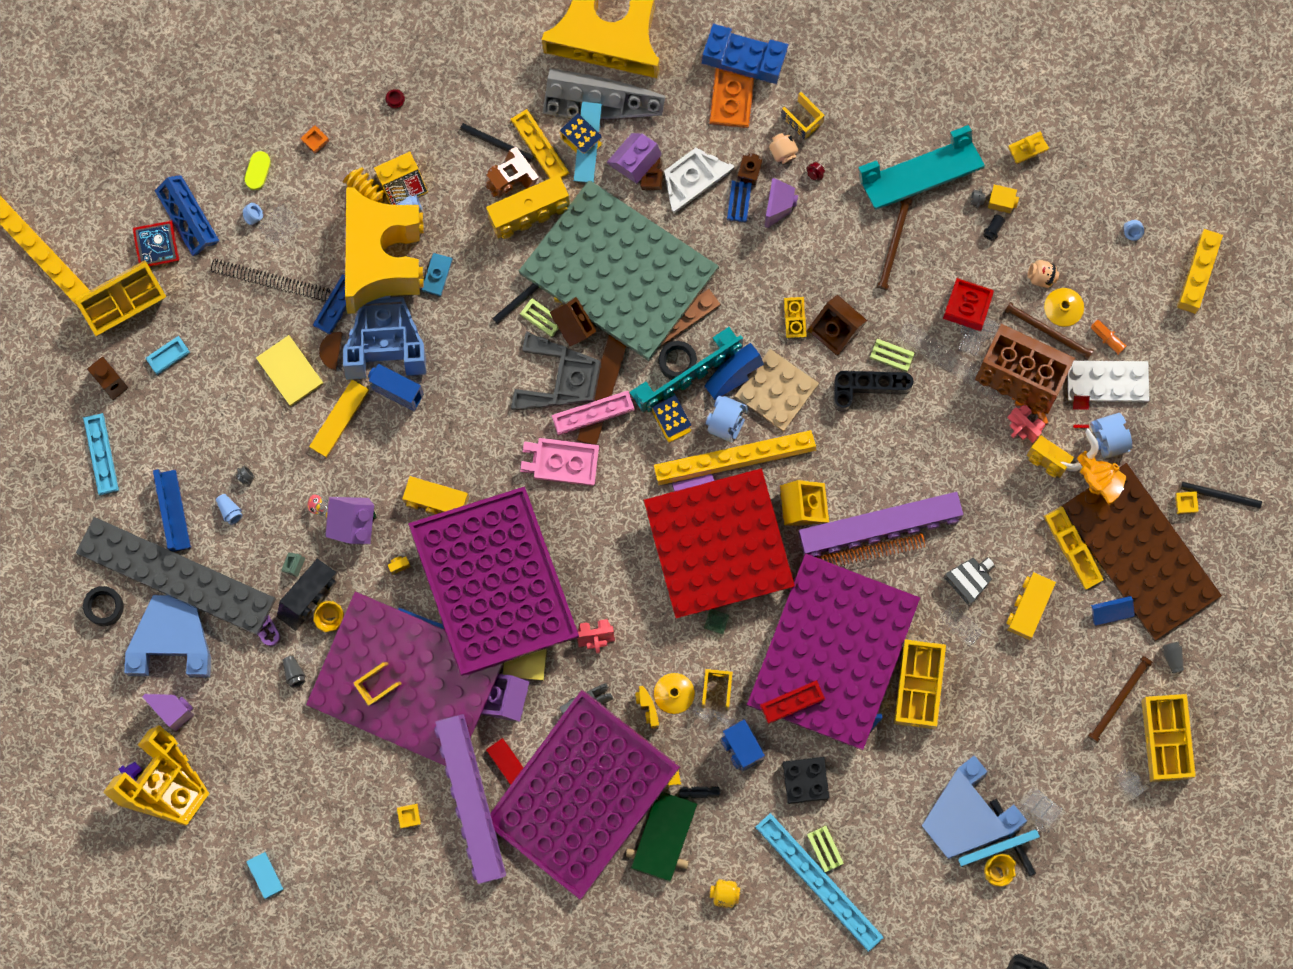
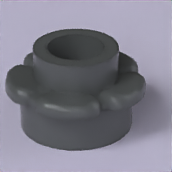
M973 189L971 194L973 201L971 200L970 205L979 208L980 205L984 204L985 193H982V189Z
M245 465L242 468H237L238 474L236 477L243 484H251V480L255 478L251 470Z

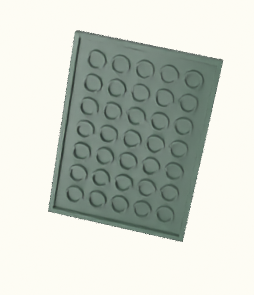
M588 181L568 206V210H565L519 269V274L562 303L577 296L593 324L649 361L717 272L719 266L592 181Z

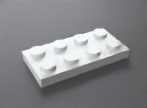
M1074 361L1067 374L1068 401H1073L1074 396H1090L1089 402H1149L1148 361Z

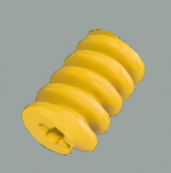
M363 167L353 170L343 179L342 182L347 187H355L364 197L375 202H383L382 196L385 191L377 192L380 187L379 184L372 186L374 179L367 181L369 174L362 175Z

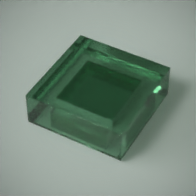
M713 609L709 610L704 629L723 635L729 615Z

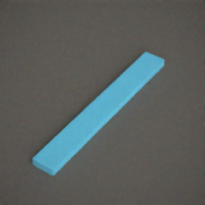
M771 813L755 827L868 952L884 938Z

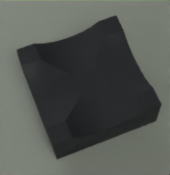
M824 757L783 761L787 804L829 799Z

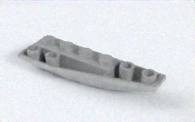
M550 68L542 114L572 119L577 113L581 115L582 102L602 104L600 119L662 116L665 96L607 78Z

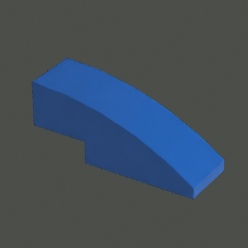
M749 343L724 362L705 384V388L712 398L716 400L718 396H723L748 381L747 374L764 365L760 353Z

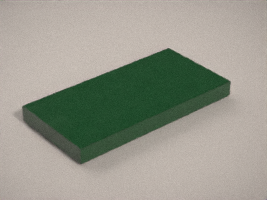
M665 792L659 795L653 804L631 867L632 870L671 883L697 808V803Z

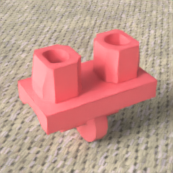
M1027 405L1014 408L1007 417L1012 422L1009 426L1014 430L1011 437L1015 438L1019 435L1023 440L1027 437L1032 443L1041 435L1045 423L1038 418L1032 423L1027 418L1032 413Z
M608 619L598 621V629L590 630V624L587 622L579 624V638H577L579 647L595 648L596 654H599L600 647H605L608 642L615 641L613 626H610Z

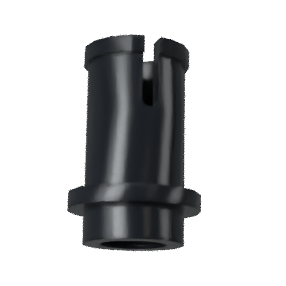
M994 215L989 226L983 230V236L990 241L997 239L998 232L1006 220L1000 215Z

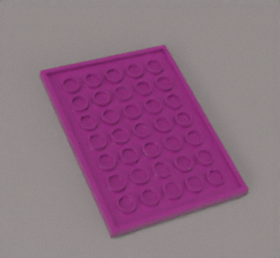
M525 486L408 523L461 676L579 638Z
M805 553L794 581L795 587L791 589L747 706L762 712L760 704L817 680L825 700L789 715L782 720L863 751L920 597Z
M355 591L306 705L447 766L445 758H442L440 753L441 742L440 738H437L435 734V722L464 714L471 739L503 663L461 676L444 629ZM387 662L388 666L362 684L372 699L397 682H401L402 685L374 705L368 706L354 685V682L381 663Z
M581 690L491 811L490 815L494 830L581 900L680 769V766L592 696Z

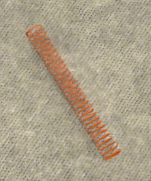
M921 533V534H919L918 539L920 538V535H921V538L923 539V542H924L923 547L925 548L924 536H923V534Z

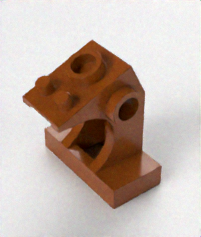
M517 147L509 150L505 163L499 166H492L486 174L487 182L485 186L492 192L493 197L497 196L498 198L512 190V185L517 182H521L527 189L534 186L539 178ZM511 169L515 175L508 177L505 171Z

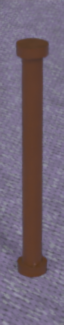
M909 198L900 201L902 204L880 282L876 286L879 289L888 290L889 288L888 280L909 206L913 202Z
M1010 302L1004 311L1005 313H1011L1085 356L1084 359L1088 360L1094 351L1093 349L1085 348L1013 306L1014 303Z
M1141 657V663L1095 730L1089 733L1088 738L1096 743L1100 741L1099 737L1147 667L1152 665L1153 662L1147 657Z

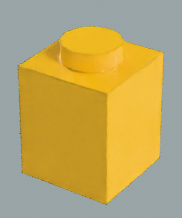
M994 184L988 208L1011 214L1012 209H1016L1019 197L1016 196L1017 190Z

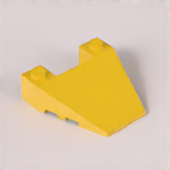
M160 725L149 729L138 744L141 749L153 758L138 780H133L124 772L115 776L103 792L118 806L185 826L190 822L209 795L208 790L196 771L193 772L188 764V758L178 748L175 738Z

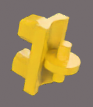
M1041 131L1008 145V149L1016 164L1049 150Z

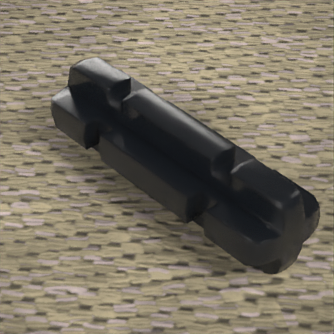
M708 786L680 787L679 796L680 798H708V796L719 798L720 788L718 786H711V788H708Z

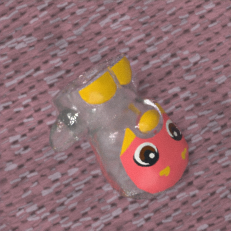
M322 494L312 495L307 504L309 511L319 516H325L327 522L328 499Z

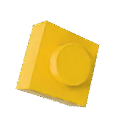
M1197 492L1175 494L1177 514L1199 512Z
M402 556L392 559L391 563L388 564L392 575L411 567L407 557L402 558Z
M418 804L397 807L401 829L421 825Z

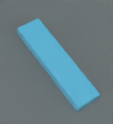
M582 102L581 116L599 133L602 104ZM598 142L586 154H583L577 148L574 181L586 183L592 181L594 183Z
M104 414L84 417L83 420L98 495L117 492L119 487Z
M1033 830L960 857L958 860L962 867L1040 838L1037 830Z

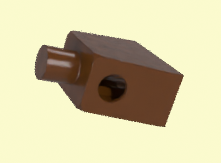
M101 357L87 368L112 400L128 389L127 385L104 357ZM118 383L115 388L111 389L114 384Z

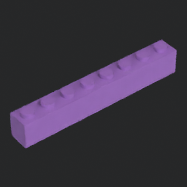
M953 492L801 529L798 534L803 554L805 555L806 553L819 557L821 552L829 551L832 554L840 552L841 548L849 546V549L860 547L861 543L867 541L869 544L880 542V538L887 536L889 539H895L900 537V533L908 532V534H915L920 532V528L928 527V530L940 527L939 524L945 522L948 525L956 524L963 517V511L958 493Z
M463 714L436 721L435 734L437 738H440V753L446 761L445 772L448 779L451 780V795L453 799H456V814L462 822L461 833L467 841L468 847L466 852L468 858L472 860L473 878L480 884L505 877L507 875L465 716Z

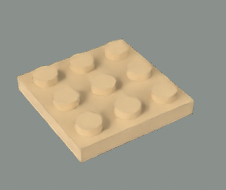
M769 349L762 359L764 365L752 372L748 378L749 380L743 384L735 398L784 432L819 383Z

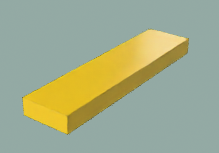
M527 109L510 119L549 179L560 175L562 179L569 174V171Z
M351 380L309 448L327 458L365 399L369 389Z

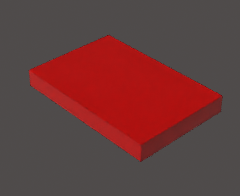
M956 278L943 319L982 331L994 290Z

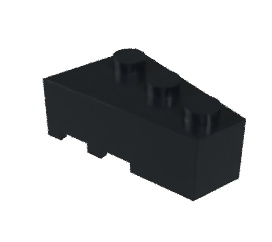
M317 558L279 601L277 618L297 631L314 607L323 600L326 591L332 590L335 586L337 572Z

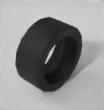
M684 341L669 342L663 347L659 355L660 370L664 376L671 380L697 364L695 350ZM673 350H683L689 356V366L682 372H674L666 364V357Z
M98 586L91 589L83 600L85 616L92 623L99 626H109L116 623L121 618L124 610L122 597L114 589L107 586ZM102 594L111 596L115 602L114 612L106 618L95 616L91 609L93 600Z

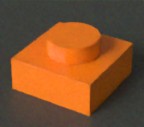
M314 125L301 137V141L316 154L329 142V138Z

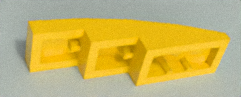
M1059 507L1044 515L1043 517L1083 587L1088 589L1103 581L1104 579L1086 544L1082 542L1064 508Z

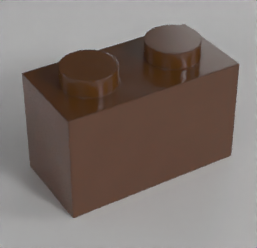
M577 296L549 312L569 347L587 339L596 332Z

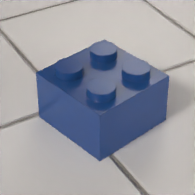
M745 719L723 731L721 743L726 751H731V761L736 769L740 768L743 772L764 760L765 755Z

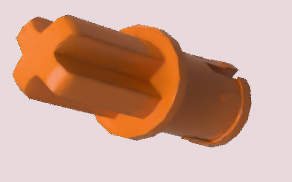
M1096 320L1090 328L1103 340L1102 343L1109 345L1118 355L1127 347L1114 334L1115 332H1111L1100 320Z

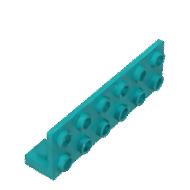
M966 125L951 131V144L880 171V165L877 160L858 167L860 182L874 209L878 210L984 169L985 164L972 142L970 126Z
M727 327L712 338L719 347L717 351L654 392L645 381L630 391L629 394L642 412H651L652 407L657 405V403L663 399L667 400L675 396L674 392L680 388L685 390L692 384V380L703 378L709 373L707 370L713 366L715 368L720 367L725 362V358L739 351L743 347L742 335L736 337L731 328Z

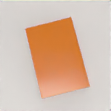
M716 68L709 124L749 128L754 78Z

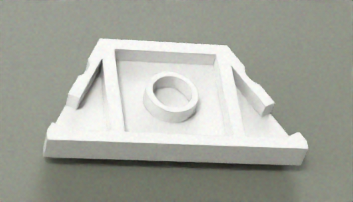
M694 148L664 171L673 214L733 171L734 166L718 160L713 155H707L698 148Z

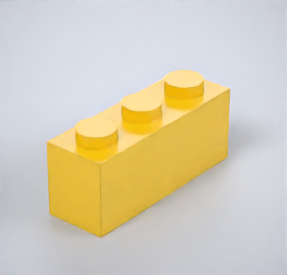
M409 476L402 499L406 506L411 509L417 510L418 507L426 509V513L436 515L437 513L467 505L469 495L463 491Z
M1034 572L1031 577L1026 576L1022 585L1025 591L1023 595L1019 594L1014 606L1017 609L1015 614L1010 613L1006 624L1009 627L1007 631L1031 640L1056 584L1055 581Z

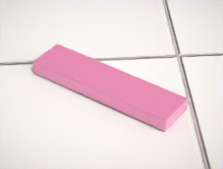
M625 391L551 416L559 436L635 411L629 391Z

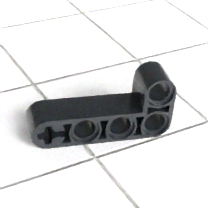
M840 371L836 374L834 380L833 404L836 410L846 412L851 407L853 393L907 394L911 391L914 380L909 373ZM845 378L849 383L842 386L838 383V380ZM866 379L869 384L861 386L858 380ZM881 379H885L888 381L889 385L887 387H882L879 385L878 381ZM893 379H895V387H892ZM902 380H905V383L907 384L906 387H903L901 383ZM842 397L846 398L848 400V404L840 405L838 403V399Z

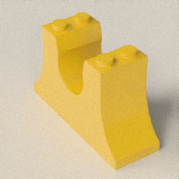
M572 0L562 20L552 29L543 33V53L658 79L659 58L653 51L649 40L650 27L655 12V0H631L627 15L616 22H607L598 17L596 14L598 0Z
M346 187L345 300L347 314H355L368 302L381 297L420 295V288H424L423 267H419V259L407 256L392 257L384 252L387 247L395 243L409 244L420 241V234H424L423 212H419V205L383 204L364 197L355 187Z

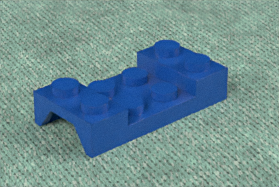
M713 23L702 55L701 64L773 84L778 83L789 44L771 39L769 43L736 35L731 33L732 28Z

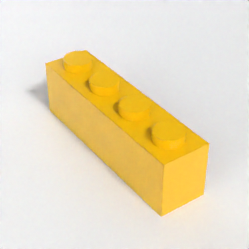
M1204 229L1200 234L1177 308L1194 314L1200 309L1222 241V234Z

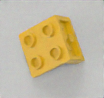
M1042 435L1039 436L1026 455L1032 464L1043 466L1046 468L1045 472L1054 478L1056 476L1061 478L1067 469V466L1061 462L1070 464L1074 459L1073 456Z

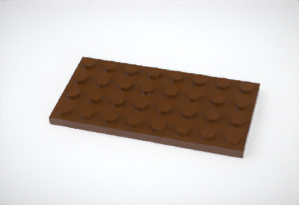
M1125 463L1119 467V471L1126 475L1124 487L1119 497L1110 506L1101 494H1093L1088 488L1060 507L1064 508L1071 524L1075 526L1079 536L1122 597H1132L1134 614L1151 638L1156 641L1222 595L1132 469Z

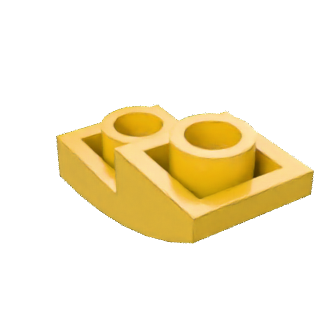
M804 297L784 298L786 338L806 337Z
M639 686V692H635L636 704H640L641 709L649 708V711L645 712L646 724H651V729L659 728L654 703L644 686Z

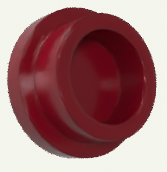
M392 89L386 94L385 101L390 108L398 109L405 103V96L402 91Z
M813 162L806 167L807 175L812 180L820 181L824 178L825 169L820 163Z

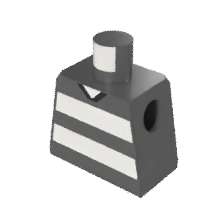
M988 557L980 564L974 558H971L947 572L944 578L966 604L970 606L991 582L992 578L988 572L995 565Z

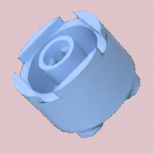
M718 396L714 405L716 408L713 414L710 413L706 420V425H709L707 431L709 434L732 443V438H737L745 419H743L742 415L743 412L747 414L748 406L726 396Z
M1121 413L1099 418L1090 423L1098 441V450L1101 449L1104 459L1127 453L1132 449L1131 434L1129 429L1126 430L1123 425L1126 421Z

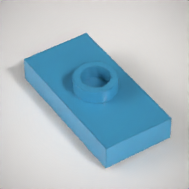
M433 253L425 277L424 288H422L423 292L442 296L453 260L451 257Z

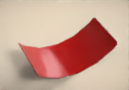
M1074 396L1073 410H1089L1090 396ZM1073 424V428H1089V425Z

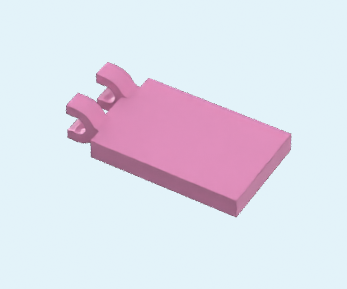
M539 438L538 444L524 442L523 452L534 453L533 463L522 461L520 472L534 473V479L594 486L599 445Z

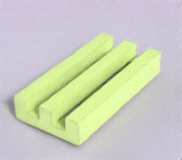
M531 298L520 315L553 338L559 330L558 326L536 312L531 306L534 305L552 318L549 313L551 311ZM527 311H529L530 313H532L533 315H535L537 318H539L540 320H542L543 322H545L547 325H549V326L552 327L553 329L550 330V329H548L547 327H545L543 324H541L540 322H538L537 320H535L533 317H531L530 315H528V314H527Z
M877 339L870 359L908 372L915 353ZM880 345L893 351L899 352L901 354L909 356V358H905L903 356L881 349L878 346ZM876 352H878L891 358L897 359L899 361L905 362L906 366L875 354Z
M826 826L807 834L824 872L844 864ZM822 832L825 833V836L838 861L836 863H834L829 853V850L822 838ZM817 835V838L830 863V866L828 867L826 866L825 861L813 838V836Z

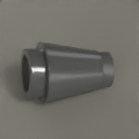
M1179 642L1163 645L1164 650L1162 652L1172 673L1183 671V652Z
M294 656L285 657L282 661L286 683L291 688L303 685L306 682V675Z

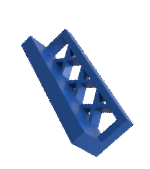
M182 175L167 177L157 187L155 192L191 255L196 256L205 247L217 244L219 239ZM166 187L169 191V198H166L163 192ZM174 204L179 208L178 215L174 211ZM184 220L188 223V231L183 227ZM193 237H196L199 242L196 248L193 244Z
M159 469L153 470L167 548L172 552L190 549L191 544L176 470L161 472Z

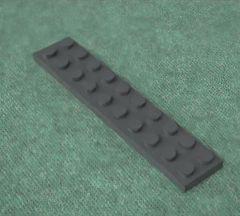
M96 517L93 518L76 551V554L257 636L276 601V598Z

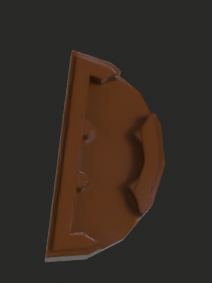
M333 332L327 335L319 347V356L323 364L328 369L336 372L343 332Z

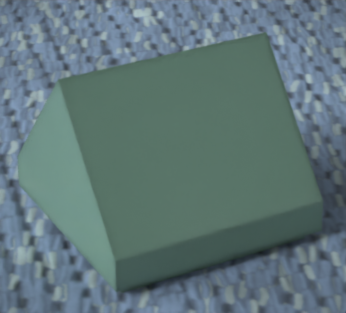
M289 552L281 571L298 577L305 558L300 554Z

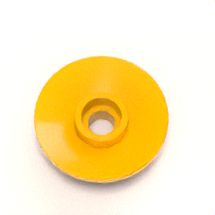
M1059 288L1047 296L1044 310L1047 318L1052 323L1067 327L1076 324L1081 319L1084 313V303L1081 296L1074 290ZM1067 303L1069 307L1065 309L1061 304Z
M667 674L660 678L655 685V702L661 710L667 713H682L694 701V686L682 674ZM672 689H676L678 691L677 696H672L670 694Z

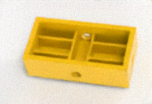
M557 175L486 207L497 238L507 239L514 234L513 232L519 229L525 231L532 226L531 224L537 221L543 223L549 220L550 216L555 213L557 215L563 214L565 210H568L570 199L560 175Z
M146 260L79 296L75 299V302L94 335L98 336L166 298V295Z
M905 639L902 648L894 724L936 729L946 651L945 644Z
M1187 694L1143 698L1141 701L1150 782L1193 779L1196 775Z

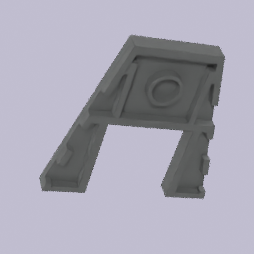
M526 331L523 352L560 357V364L554 394L515 389L511 409L521 410L594 402L601 362Z

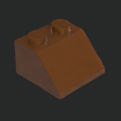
M836 295L826 303L807 331L838 356L860 332L868 320L839 295Z

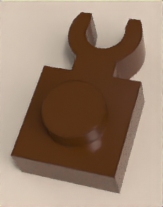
M660 157L641 178L640 187L642 190H662L664 172L660 169L662 167Z

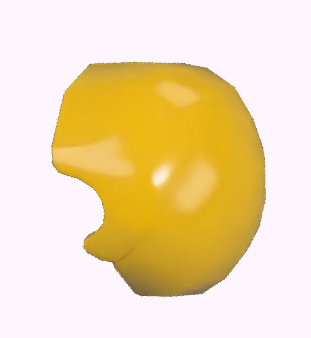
M334 601L321 602L313 612V621L316 627L323 632L337 630L344 618V611ZM335 617V619H333L332 621L326 620L327 618Z
M1005 854L995 855L987 860L984 874L988 883L997 887L1009 885L1016 876L1015 861ZM996 867H998V868H1000V869L1002 870V872H1003V875H1002V876L1000 875V873L998 872V870L996 869Z

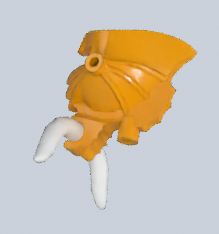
M1087 428L1086 438L1091 444L1090 451L1088 453L1087 451L1081 453L1077 457L1078 463H1061L1067 466L1066 470L1068 471L1080 470V473L1084 475L1090 487V492L1097 495L1101 494L1110 506L1121 494L1126 475L1119 471V466L1115 463L1110 464L1105 461H1096L1095 456L1099 449L1098 441Z

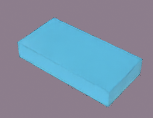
M177 336L145 359L156 375L188 355L190 351L181 338Z
M266 852L246 861L264 899L284 890Z

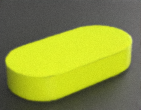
M263 151L254 153L248 165L245 183L251 190L261 189L268 175L271 160L269 155Z

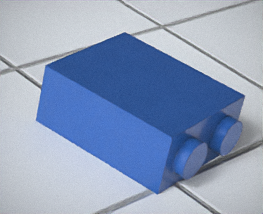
M380 364L376 368L373 367L369 372V384L373 391L415 412L424 396L421 385Z

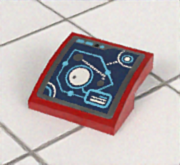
M172 220L133 228L139 263L146 260L149 266L180 260Z

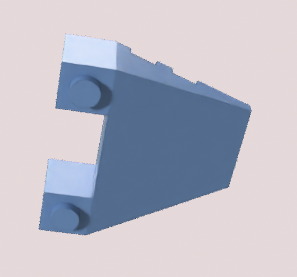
M403 297L375 299L367 303L402 302L401 304L364 305L358 310L355 324L349 333L348 342L343 349V367L346 380L366 379V362L403 359L406 376L426 375L424 343L418 334L416 325H414Z
M153 595L125 652L124 673L128 676H149L150 655L187 656L186 674L189 677L210 678L211 654L198 609L167 595Z
M975 755L956 770L922 824V827L948 859L981 846L992 844L1001 839L1009 838L1027 823V820L1015 805H1012L997 817L973 786L986 777L988 772Z

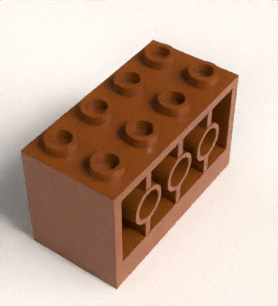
M1001 324L975 380L983 386H989L997 390L1002 395H1008L1016 399L1019 403L1033 407L1038 412L1048 414L1075 358Z

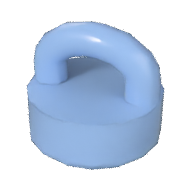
M250 203L244 207L243 217L247 224L253 225L263 218V212L257 204Z
M1138 220L1126 222L1124 224L1126 238L1129 240L1140 239L1144 235L1143 224Z

